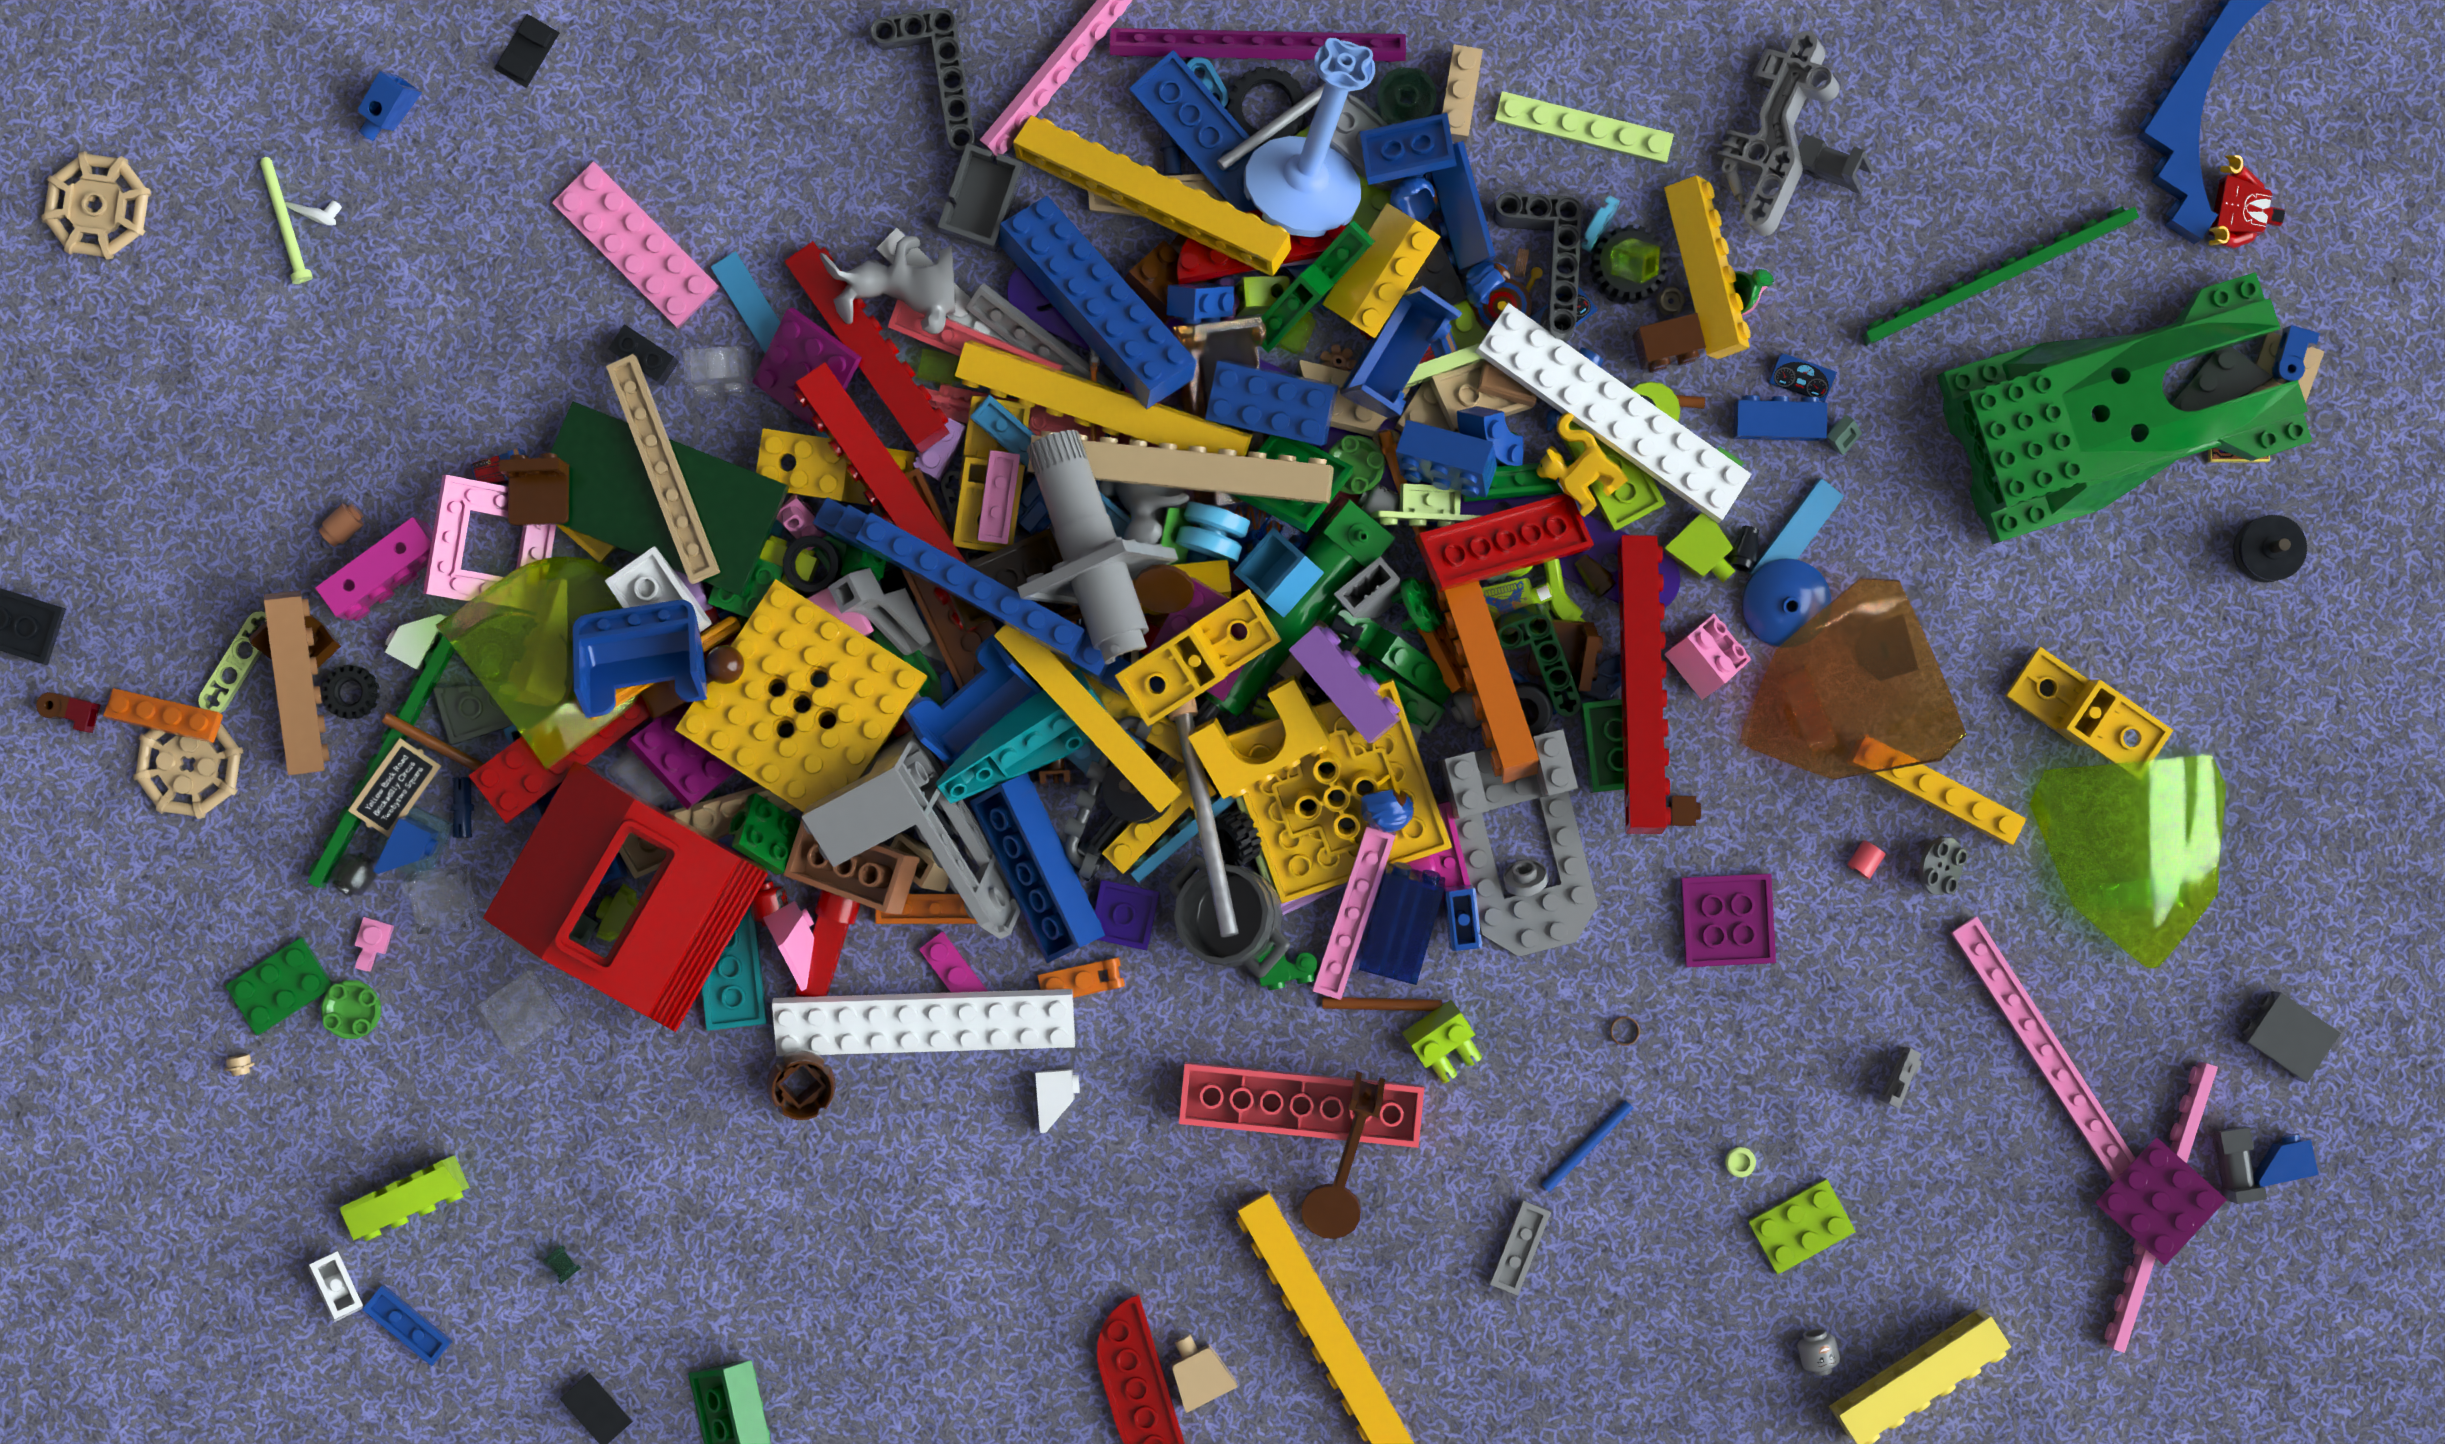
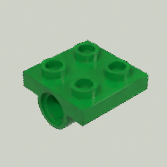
M759 558L743 597L714 586L708 604L749 619L775 579L780 582L782 581L784 575L783 567Z
M754 793L748 796L745 807L734 815L729 824L728 832L734 836L733 848L774 874L779 875L785 872L801 822L762 796Z

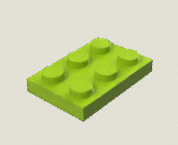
M1826 1178L1747 1221L1777 1275L1856 1232Z

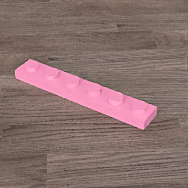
M1369 824L1366 825L1313 986V992L1341 1000L1396 832L1384 833L1372 828Z

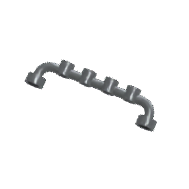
M1134 716L1123 717L1117 721L1124 731L1129 728L1137 729L1135 735L1147 740L1153 726L1152 724L1148 727L1142 718ZM1103 752L1099 762L1092 760L1086 777L1091 779L1088 789H1080L1074 804L1080 807L1076 818L1069 817L1063 833L1069 835L1065 846L1067 858L1071 864L1080 869L1079 875L1088 879L1091 878L1099 857L1087 853L1084 858L1079 855L1077 846L1097 800L1105 774L1111 764V761Z

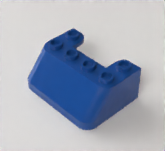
M674 600L585 614L575 621L573 625L574 692L586 718L603 716L611 712L616 704V689L675 680V691L682 701L694 702L707 699L705 657L697 616L693 605L689 601Z
M994 634L983 641L975 652L976 659L985 669L941 706L929 697H921L909 704L902 713L919 741L949 767L977 739L1003 717L1032 696L1044 690L996 639Z

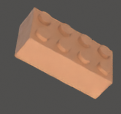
M801 820L783 876L885 913L902 914L920 857L879 843L833 867L829 860L823 858L818 848V842L813 834L810 835L805 830Z

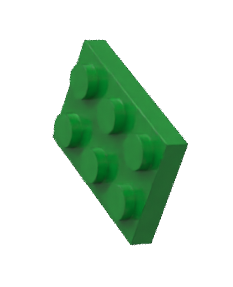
M301 937L234 979L225 987L255 1035L259 1036L327 993L333 986V983L304 937Z

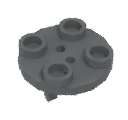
M1940 836L1930 843L1925 842L1923 847L1925 850L1920 859L1919 871L1915 870L1913 876L1919 878L1923 889L1930 894L1944 895L1946 893H1955L1958 889V881L1962 875L1963 866L1968 860L1967 850L1961 848L1960 843L1950 837Z

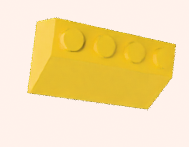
M1388 203L1385 204L1367 232L1375 242L1332 287L1322 305L1373 338H1376L1441 237Z

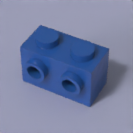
M1207 282L1168 285V316L1182 317L1183 323L1201 324V319L1204 322H1220V317L1233 316L1234 286Z

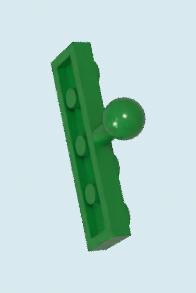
M1574 460L1565 461L1566 466H1570ZM1540 463L1519 466H1498L1486 498L1481 496L1471 498L1463 494L1462 496L1464 502L1564 492L1555 480L1541 478L1536 472Z

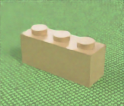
M1455 44L1451 52L1441 114H1448L1452 141H1464L1466 143L1469 136L1483 49Z

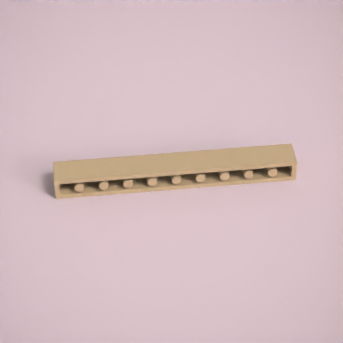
M1041 431V436H1031V443L1056 432ZM1079 434L1094 478L1098 481L1330 504L1334 468L1331 465H1326V459L1309 458L1308 463L1296 462V456L1279 455L1278 460L1266 459L1267 454L1260 452H1249L1248 457L1236 456L1237 451L1230 449H1219L1218 454L1206 453L1207 448L1200 446H1189L1188 451L1177 450V445L1170 443H1159V448L1147 447L1148 442L1140 440H1129V445L1117 444L1118 439L1110 437H1100V441L1095 442L1088 441L1087 435ZM1029 458L1028 472L1035 474Z

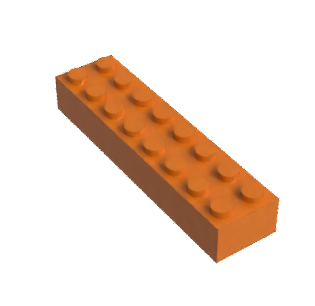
M1426 568L1429 581L1431 585H1433L1434 582L1432 580V577L1429 573L1428 568ZM1479 581L1438 592L1435 587V598L1440 612H1446L1444 613L1446 620L1444 625L1449 639H1455L1453 640L1455 647L1453 651L1458 666H1464L1462 668L1464 674L1462 678L1467 694L1473 692L1472 709L1476 721L1482 720L1483 722L1481 724L1483 743L1486 749H1492L1490 752L1492 758L1490 762L1495 777L1501 776L1502 782L1505 784L1538 774L1539 757Z

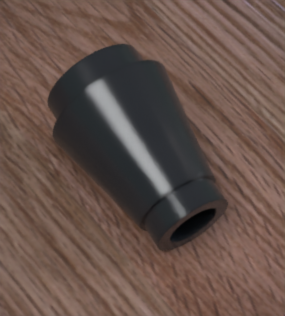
M1742 526L1733 549L1728 555L1729 564L1734 569L1751 572L1753 566L1757 565L1759 529L1752 526Z

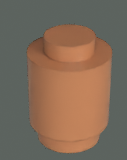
M342 503L322 522L323 526L318 531L329 544L336 547L339 543L344 544L364 525L361 520L364 515L355 505L350 504L347 506Z

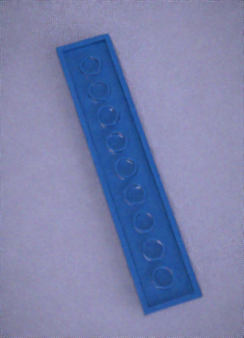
M1172 50L1129 88V92L1225 201L1242 212L1258 210L1252 199L1248 200L1244 193V171L1253 152L1259 146L1224 171L1218 166L1217 160L1250 136L1179 55ZM1312 264L1286 266L1284 268L1296 280ZM1328 293L1317 303L1324 313L1329 310L1322 305Z

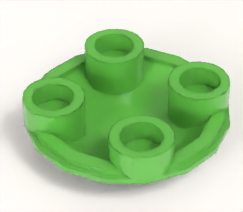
M1348 435L1338 440L1329 450L1328 454L1353 466V474L1340 491L1348 494H1363L1372 490L1381 481L1385 470L1384 456L1380 448L1371 439L1360 435Z
M345 980L333 985L325 994L321 1003V1017L324 1027L343 1039H358L368 1035L377 1026L381 1016V1002L377 993L368 984L358 980Z

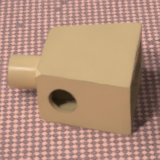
M1191 1334L1174 1342L1181 1358L1172 1362V1369L1186 1413L1238 1387L1235 1377L1210 1344L1198 1349Z

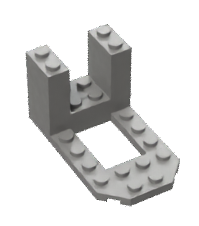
M1563 729L1532 737L1539 757L1538 774L1503 784L1501 776L1495 777L1490 759H1492L1490 754L1491 748L1438 761L1447 801L1451 805L1469 881L1476 889L1481 934L1518 957L1577 942L1598 906L1569 791L1578 789ZM1539 798L1560 884L1544 888L1529 897L1515 895L1504 898L1482 813Z
M913 730L884 744L861 778L807 806L801 816L803 826L810 835L813 834L819 844L818 848L824 859L829 860L833 867L916 825L920 839L924 843L927 842L932 849L935 863L947 873L952 890L955 893H959L964 900L967 914L972 919L975 918L980 927L1000 940L1011 935L1021 912L1016 899L1011 900L1008 881L985 834L963 799L950 804L937 787L936 782L945 773V770L935 754L919 741ZM935 803L940 810L946 812L950 819L951 829L956 835L961 836L970 859L976 860L980 868L976 876L973 875L933 811L932 807Z

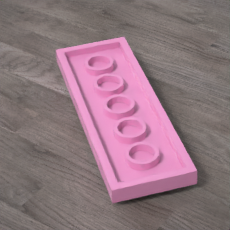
M594 161L552 202L677 328L720 288Z

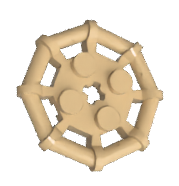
M86 151L79 152L77 158L54 175H49L46 179L49 183L44 214L41 215L43 223L49 226L64 246V252L70 255L78 253L100 256L109 260L113 259L114 254L138 236L145 234L144 223L148 197L151 196V191L144 186L129 166L128 159L123 156L115 158L87 154ZM92 166L109 169L107 176L92 174ZM82 171L83 175L79 177L80 180L75 184L71 183L70 185L65 183L77 172ZM120 175L123 176L132 190L124 192L119 187L116 180ZM60 189L65 191L63 209H57ZM95 197H99L102 207L93 213V209L88 207L89 202H94ZM135 200L133 219L130 221L125 218L127 202ZM67 218L71 221L72 226L75 228L71 234L61 224V219ZM120 225L127 228L126 231L110 242L108 238L109 233L116 231ZM84 234L98 236L99 244L81 242Z
M220 724L216 735L225 748L222 752H218L212 743L176 735L163 745L157 739L166 732L150 729L145 734L141 733L138 738L140 746L133 779L138 781L155 804L157 812L161 814L168 812L196 816L197 819L205 818L206 813L230 795L237 793L236 784L240 758L244 752L243 748L238 747L222 724ZM154 748L159 751L156 757L157 768L148 770L151 750ZM185 757L188 759L194 758L196 761L193 763L194 770L192 772L188 769H182ZM222 759H228L225 780L218 778V768ZM159 776L167 786L168 791L162 795L151 778ZM213 784L220 788L203 801L200 793ZM176 793L192 795V804L175 802L173 800Z

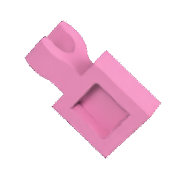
M363 917L354 945L363 949L358 956L355 968L371 972L376 953L386 954L394 925Z

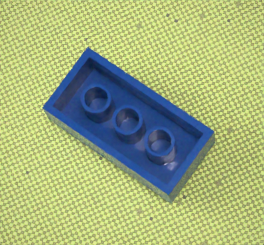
M1224 359L1218 360L1205 420L1323 446L1327 443L1339 385Z

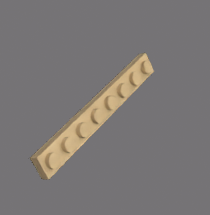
M631 354L607 365L606 368L689 582L695 584L720 573L637 357Z

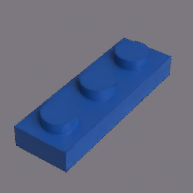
M382 1285L362 1309L430 1366H433L453 1342L385 1285Z

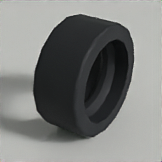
M803 536L793 541L786 549L783 557V571L787 580L796 589L808 593H818L839 580L842 569V557L837 547L829 540L818 536ZM808 547L822 549L830 560L828 574L817 582L803 580L795 568L798 554Z

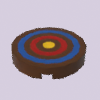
M1506 278L1502 288L1490 293L1488 305L1480 303L1481 307H1473L1476 321L1483 330L1489 332L1508 303L1529 318L1531 317L1532 301L1529 292L1523 284L1510 278L1509 280Z

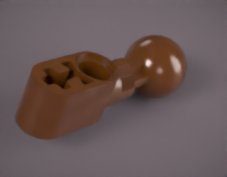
M722 645L709 652L705 661L706 686L713 681L720 684H730L740 678L745 665L742 654L736 648ZM675 680L657 682L640 692L653 720L668 715L690 703L682 701L677 696Z

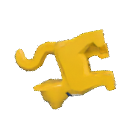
M1564 413L1557 422V432L1561 438L1569 442H1582L1585 449L1575 462L1570 466H1566L1562 455L1553 446H1550L1546 450L1547 454L1540 460L1536 472L1541 478L1555 480L1564 493L1581 504L1580 514L1585 517L1597 506L1595 498L1588 489L1590 484L1596 480L1600 481L1604 485L1603 492L1609 496L1629 479L1616 463L1606 457L1605 453L1597 445L1593 435L1586 430L1569 429V423L1573 420L1574 415L1572 413Z

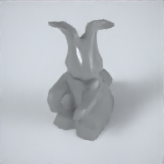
M904 236L897 242L894 261L890 266L882 265L877 260H866L861 265L848 271H839L825 254L820 253L819 256L827 272L834 279L847 282L843 292L833 299L837 313L846 324H851L853 322V299H871L885 294L903 300L914 311L924 314L925 318L921 321L924 331L930 334L940 333L945 326L946 316L955 313L952 245L938 251L936 264L912 266L907 264L906 255L911 249L920 246V240L917 236Z
M1108 481L1100 482L1099 491L1110 499L1119 497V501L1131 514L1132 521L1124 531L1123 540L1135 539L1136 542L1160 544L1167 515L1164 513L1163 507L1183 504L1181 508H1186L1187 504L1185 502L1189 500V495L1183 493L1186 489Z

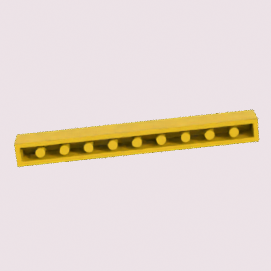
M1031 115L1013 141L1016 158L1274 277L1291 250L1290 233L1279 225L1272 226L1261 221L1253 213H1244L1235 209L1227 201H1218L1209 197L1207 193L1200 189L1194 190L1174 177H1165L1148 165L1141 166L1131 161L1124 154H1115L1098 142L1091 143L1081 138L1074 131H1065L1056 127L1048 119H1039Z
M973 340L964 343L955 377L963 379L962 384L979 388V385L991 388L989 393L995 396L1007 398V395L1019 398L1018 403L1035 407L1038 404L1047 407L1046 412L1058 417H1063V414L1075 417L1074 422L1090 427L1094 423L1103 426L1102 431L1105 433L1119 436L1121 432L1131 436L1130 440L1146 441L1159 445V443L1176 444L1177 450L1185 451L1189 450V446H1200L1207 448L1206 453L1218 454L1219 449H1230L1237 451L1236 456L1246 457L1252 438L1251 434L1159 403L1146 410L1133 394Z
M1267 1191L1237 1208L1240 1215L1235 1218L1244 1234L1249 1231L1255 1241L1250 1244L1259 1260L1264 1257L1270 1267L1266 1269L1267 1275L1274 1286L1279 1283L1285 1293L1281 1295L1282 1301L1289 1312L1295 1310L1300 1319L1296 1322L1297 1327L1304 1338L1310 1336L1315 1346L1311 1348V1351L1319 1364L1325 1362L1330 1372L1326 1374V1377L1334 1390L1340 1388L1345 1398L1341 1400V1403L1349 1416L1355 1414L1360 1424L1356 1426V1429L1363 1441L1367 1442L1370 1440L1371 1444H1414L1270 1192Z

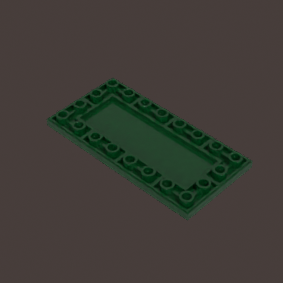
M572 401L550 452L556 454L557 457L569 465V519L567 523L559 525L637 556H641L655 546L673 570L687 575L629 424ZM669 439L720 570V573L706 578L702 582L743 597L789 486Z

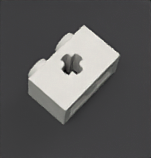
M338 1251L309 1264L308 1269L333 1323L362 1309V1302Z

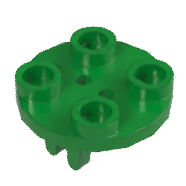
M1412 576L1402 580L1401 592L1391 597L1392 603H1398V605L1404 603L1411 616V619L1401 624L1403 631L1408 630L1409 632L1420 628L1427 633L1433 632L1439 625L1443 624V616L1435 608L1431 599L1433 597V590L1427 581L1420 583L1418 579Z

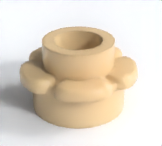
M250 1054L226 1058L227 1067L224 1070L231 1071L232 1076L250 1073L249 1067H252L255 1063L251 1062Z

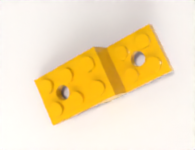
M971 395L959 477L960 492L952 542L955 547L995 552L1014 543L1025 465L1019 462L1008 544L977 540L979 527L977 519L981 513L989 450L1008 451L970 418L972 413L987 398ZM994 398L1028 428L1031 407L1015 401Z
M762 428L756 473L788 485L787 493L825 499L828 497L832 500L870 505L863 494L866 491L860 480L855 482L846 470L848 463L843 456L838 458L828 444L831 441L830 438ZM886 448L904 474L915 469L913 463L916 462V452ZM787 454H792L796 459V466L791 471H785L781 466V460Z
M1247 589L1176 634L1160 647L1117 673L1115 677L1149 727L1222 681L1229 673L1279 643L1282 639L1250 589ZM1241 623L1245 625L1247 635L1244 639H1237L1232 635L1231 627L1233 624ZM1159 676L1165 681L1166 686L1163 692H1155L1151 689L1150 679L1152 677Z
M2042 647L2035 649L2004 695L2076 746L2090 747L2136 780H2141L2173 732V729L2102 680H2088ZM2046 679L2051 681L2054 686L2053 693L2048 697L2040 692V684ZM2129 729L2135 731L2138 737L2137 743L2132 747L2127 746L2123 739L2125 732Z

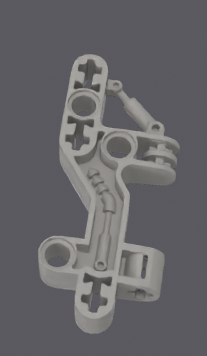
M1803 31L1797 34L1792 40L1787 53L1764 49L1752 75L1756 82L1771 88L1760 110L1761 130L1756 135H1747L1728 130L1725 134L1728 140H1724L1721 144L1723 151H1717L1716 157L1723 161L1722 172L1726 176L1734 198L1738 199L1741 204L1740 211L1744 214L1747 223L1760 236H1768L1775 232L1801 177L1803 166L1794 124L1806 98L1820 102H1829L1836 98L1840 89L1839 83L1829 68L1822 65L1825 58V49L1816 35L1810 31ZM1828 80L1826 85L1818 88V85L1822 81ZM1764 152V155L1761 159L1755 160L1758 154ZM1741 168L1761 175L1748 203L1745 201L1744 196L1746 193L1737 174ZM1779 187L1774 195H1769L1772 189Z

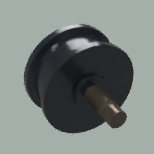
M2267 515L2246 523L2238 531L2233 543V557L2239 570L2248 578L2263 583L2274 582L2292 576L2301 568L2307 555V541L2302 529L2293 520L2281 515Z
M1153 760V762H1154V763L1168 776V778L1173 782V779H1172V777H1171V774H1170L1169 771L1166 769V767L1163 766V765H1162L1161 763H1159L1158 761ZM1114 764L1106 772L1102 784V794L1106 806L1115 816L1133 823H1150L1162 817L1171 806L1169 804L1159 813Z

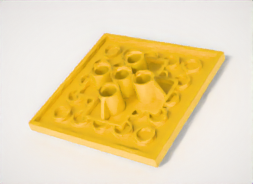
M775 579L731 645L743 656L745 666L742 675L738 680L730 684H720L715 681L709 683L707 686V699L694 701L675 730L804 813L808 805L858 780L864 775L903 716L902 713L911 704L928 677ZM816 675H827L828 681L823 687L817 688L812 685L813 678ZM776 683H784L786 685L785 692L781 696H772V686ZM801 699H809L811 701L810 709L804 713L797 712V702ZM826 715H834L836 717V723L830 729L821 727V720ZM784 724H792L794 726V732L788 738H783L779 735L780 727Z
M1394 679L1378 683L1381 688L1377 691L1383 698L1386 696L1390 697L1400 708L1401 711L1397 715L1401 720L1377 741L1368 743L1331 699L1313 705L1330 735V742L1326 744L1327 749L1313 757L1310 753L1300 758V764L1290 770L1279 769L1273 773L1274 777L1266 783L1259 785L1255 782L1247 787L1248 791L1242 795L1250 818L1254 822L1253 826L1259 831L1256 834L1258 837H1261L1260 845L1262 846L1263 854L1282 904L1348 882L1366 825L1368 824L1361 815V798L1367 794L1394 789L1400 795V791L1403 790L1411 798V802H1413L1414 812L1412 819L1404 828L1395 831L1396 836L1384 870L1452 848ZM1277 717L1226 735L1233 747L1241 754L1252 758H1262L1275 753L1282 746L1286 738V730L1282 719ZM1323 762H1331L1335 766V770L1326 774L1320 771L1318 766ZM1362 780H1368L1374 787L1368 792H1363L1357 787V784ZM1333 790H1341L1345 797L1341 801H1333L1328 794ZM1305 799H1310L1317 806L1315 809L1307 811L1301 807L1300 803ZM1348 817L1355 822V825L1350 829H1345L1338 822L1342 818Z

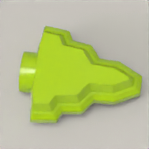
M623 883L614 897L609 895L604 897L596 912V917L602 920L596 937L608 942L617 939L639 902L637 891Z

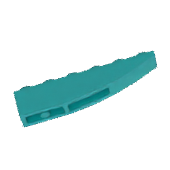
M1077 668L1070 672L1107 711L1082 671ZM1042 690L1003 717L977 739L937 780L936 785L949 803L952 804L1064 758L1091 741V739L1045 690Z

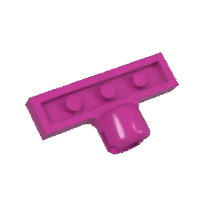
M1449 801L1437 804L1452 848L1403 864L1407 882L1411 888L1420 889L1437 885L1440 888L1443 903L1442 888L1470 884Z

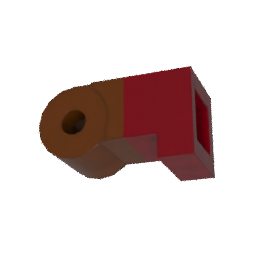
M51 692L42 694L36 703L37 711L41 716L51 719L66 718L75 721L73 729L89 733L94 731L101 706L98 703Z

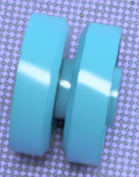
M1188 501L1184 518L1187 522L1199 528L1191 526L1180 527L1175 543L1204 555L1230 562H1238L1242 546L1226 536L1234 538L1246 537L1250 521L1220 507Z

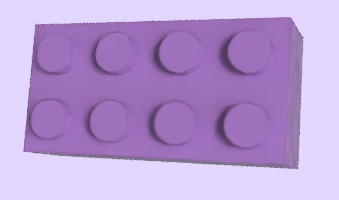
M1315 626L1288 650L1368 743H1374L1401 720L1397 715L1401 711L1400 708L1390 697L1386 696L1383 698L1377 690L1381 687L1370 674L1366 673L1363 675L1357 667L1361 663L1350 651L1345 650L1343 652L1338 646L1341 640L1331 628L1325 627L1323 629V627Z

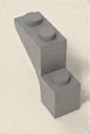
M871 568L849 573L828 586L841 614L856 612L864 615L904 655H910L932 642L906 589L883 594Z

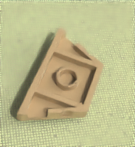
M1304 360L1299 361L1297 371L1298 374L1301 373L1302 377L1339 385L1330 427L1373 437L1382 423L1388 419L1348 400L1340 394V390L1351 372ZM1410 387L1402 391L1404 392L1403 400L1407 397Z

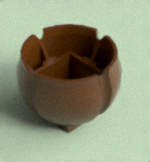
M794 1051L784 1055L781 1063L776 1062L772 1066L766 1082L767 1094L772 1105L778 1107V1112L795 1120H809L817 1117L820 1113V1108L827 1109L836 1089L835 1077L830 1065L824 1064V1059L821 1056L808 1051ZM804 1065L815 1077L816 1081L796 1096L783 1081Z

